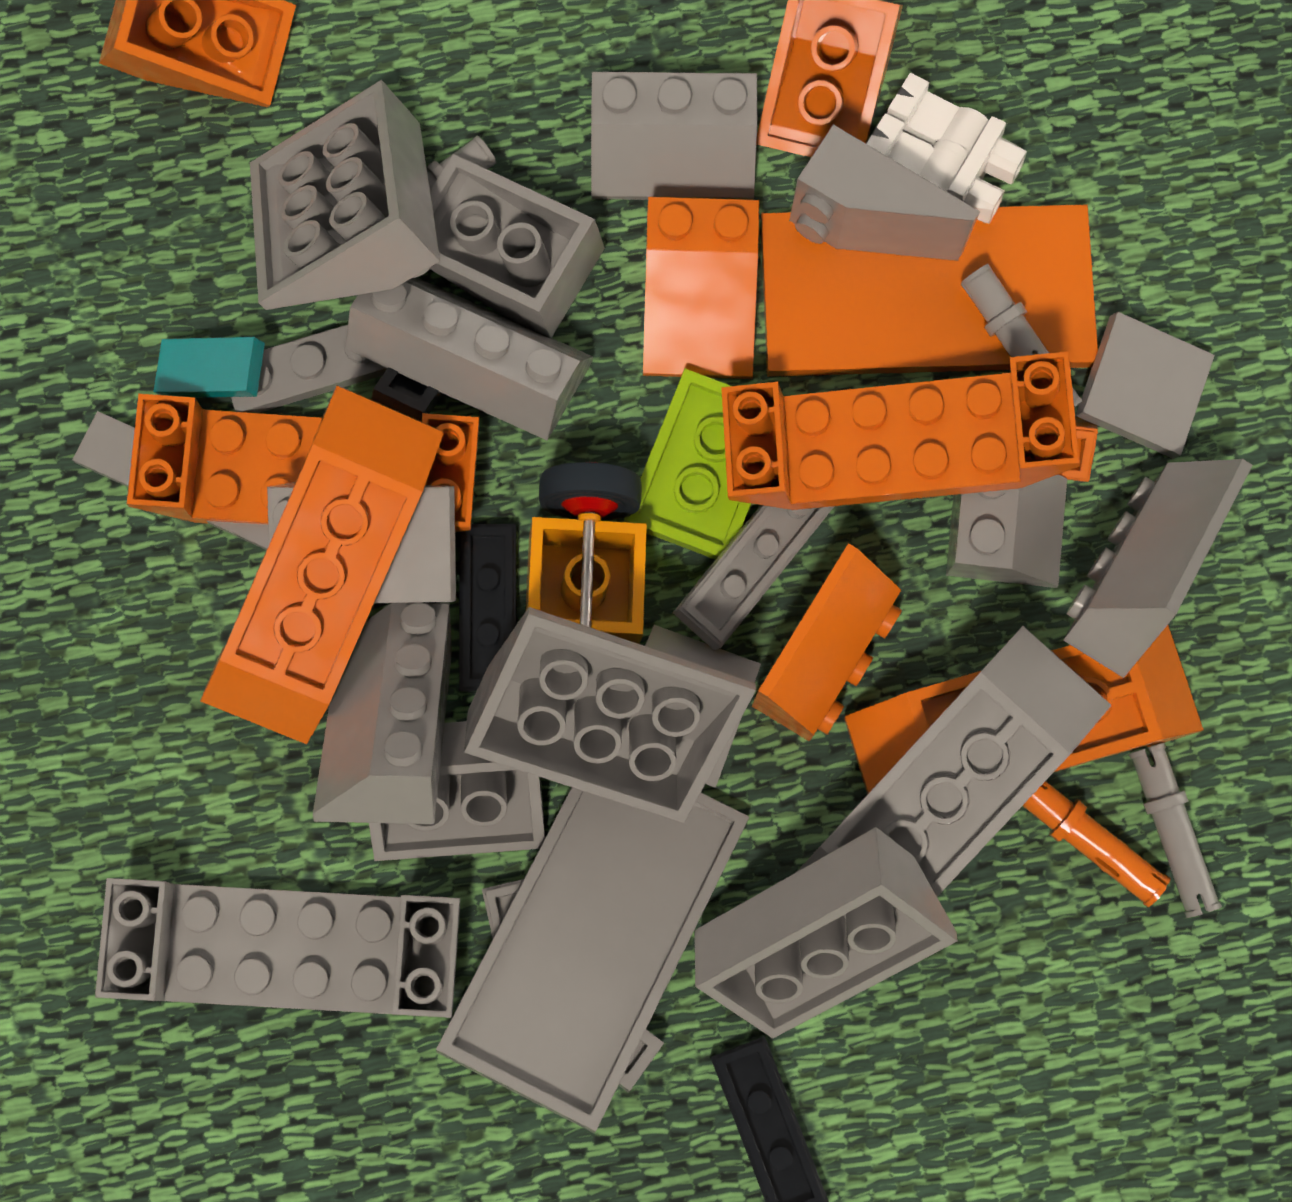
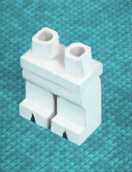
M910 73L890 104L887 114H884L866 144L979 210L980 213L977 220L990 224L999 208L1005 190L984 181V176L987 173L1011 185L1023 166L1027 151L1002 138L1006 122L993 116L988 120L985 115L969 107H958L928 92L929 82Z

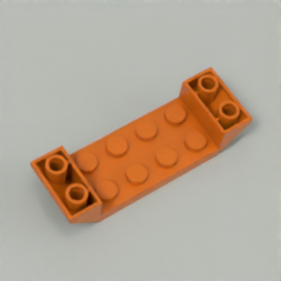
M1069 351L1010 357L1011 373L789 396H783L778 381L721 387L728 498L732 501L800 510L1020 489L1079 467L1080 460Z
M336 385L314 436L307 458L226 645L222 648L200 702L304 744L309 742L332 700L422 495L444 433L443 431Z
M138 393L127 505L132 508L194 523L208 524L207 521L268 525L267 487L297 481L322 418L202 409L195 397ZM422 413L423 423L444 432L425 485L454 486L455 532L471 530L480 419L479 417Z
M1168 625L1124 678L1071 645L1051 650L1111 704V707L1054 772L1147 745V747H1151L1203 731ZM981 671L903 693L844 717L867 794L871 792Z

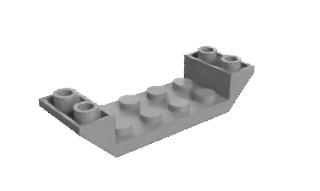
M1022 626L798 871L877 827L915 857L938 897L1066 760L1111 707V704L1028 629Z
M107 878L95 998L452 1018L461 899L413 895L391 897L181 885L166 881Z

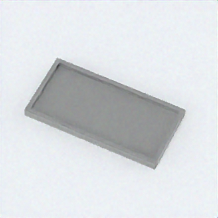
M572 787L438 1044L436 1053L595 1134L742 834L749 816L700 793L685 823Z

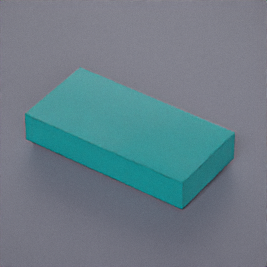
M255 337L162 339L153 392L158 395L182 397H257L265 343Z

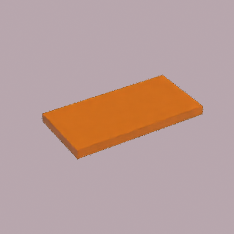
M1088 204L999 207L990 224L976 220L964 252L958 261L836 249L824 241L818 244L803 237L796 230L795 224L789 221L791 212L761 213L767 377L1010 370L1011 356L996 335L989 336L984 328L988 324L961 286L965 278L986 264L990 265L1015 304L1021 302L1026 308L1027 313L1023 316L1049 353L1069 351L1070 368H1092L1098 352Z

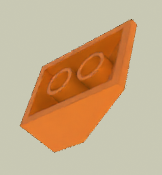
M116 0L99 64L146 81L269 107L274 94L296 5L285 0Z
M788 0L757 132L756 145L812 157L833 124L860 141L867 143L903 5L884 0Z
M648 197L643 376L681 377L686 368L709 378H753L759 200Z

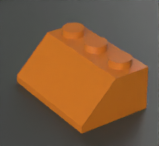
M849 543L847 544L759 688L752 704L753 708L809 742L817 729L826 735L829 733L845 706L835 700L846 681L854 686L858 685L873 660L872 656L864 652L875 634L885 639L902 612L900 608L893 605L901 589L858 548Z

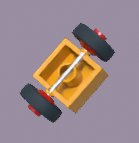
M596 462L561 464L548 468L541 474L539 482L540 506L551 514L571 519L532 517L528 548L526 610L531 607L640 644L644 626L647 523L601 521L624 518L635 514L639 510L642 485L638 474L624 467Z

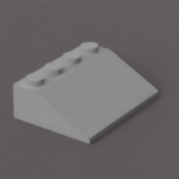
M382 80L250 162L258 303L265 310L392 290L411 278L423 275L431 266L440 262L420 123Z
M529 607L489 664L467 713L464 753L685 823L756 691V684Z

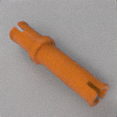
M1045 781L1024 803L1023 807L1051 828L1049 832L1051 837L1058 842L1062 839L1066 840L1103 872L1110 875L1140 899L1146 907L1153 905L1166 890L1171 878L1162 874L1126 843L1085 812L1087 806L1077 799L1072 802Z

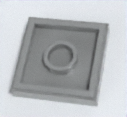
M1116 312L1109 317L1081 398L1083 402L1079 404L1075 416L1170 458L1181 456L1215 355L1125 314Z

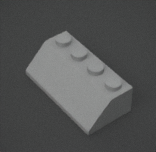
M418 277L411 278L392 290L358 295L350 306L346 350L386 368H392L398 371L399 374L426 386H431L443 394L547 441L593 361V356L553 338L550 339L511 319Z
M1244 459L1172 462L1166 464L1154 481L1145 476L1127 503L1128 506L1135 509L1133 515L1126 511L1107 539L1116 545L1115 548L1111 551L1105 547L1087 577L1095 581V584L1092 588L1085 584L1066 613L1075 620L1063 641L1124 678L1177 614L1253 465Z
M390 603L365 622L329 704L313 809L314 822L435 823L452 656L449 603Z
M875 827L694 930L695 987L771 1038H775L958 941L957 932L915 857Z

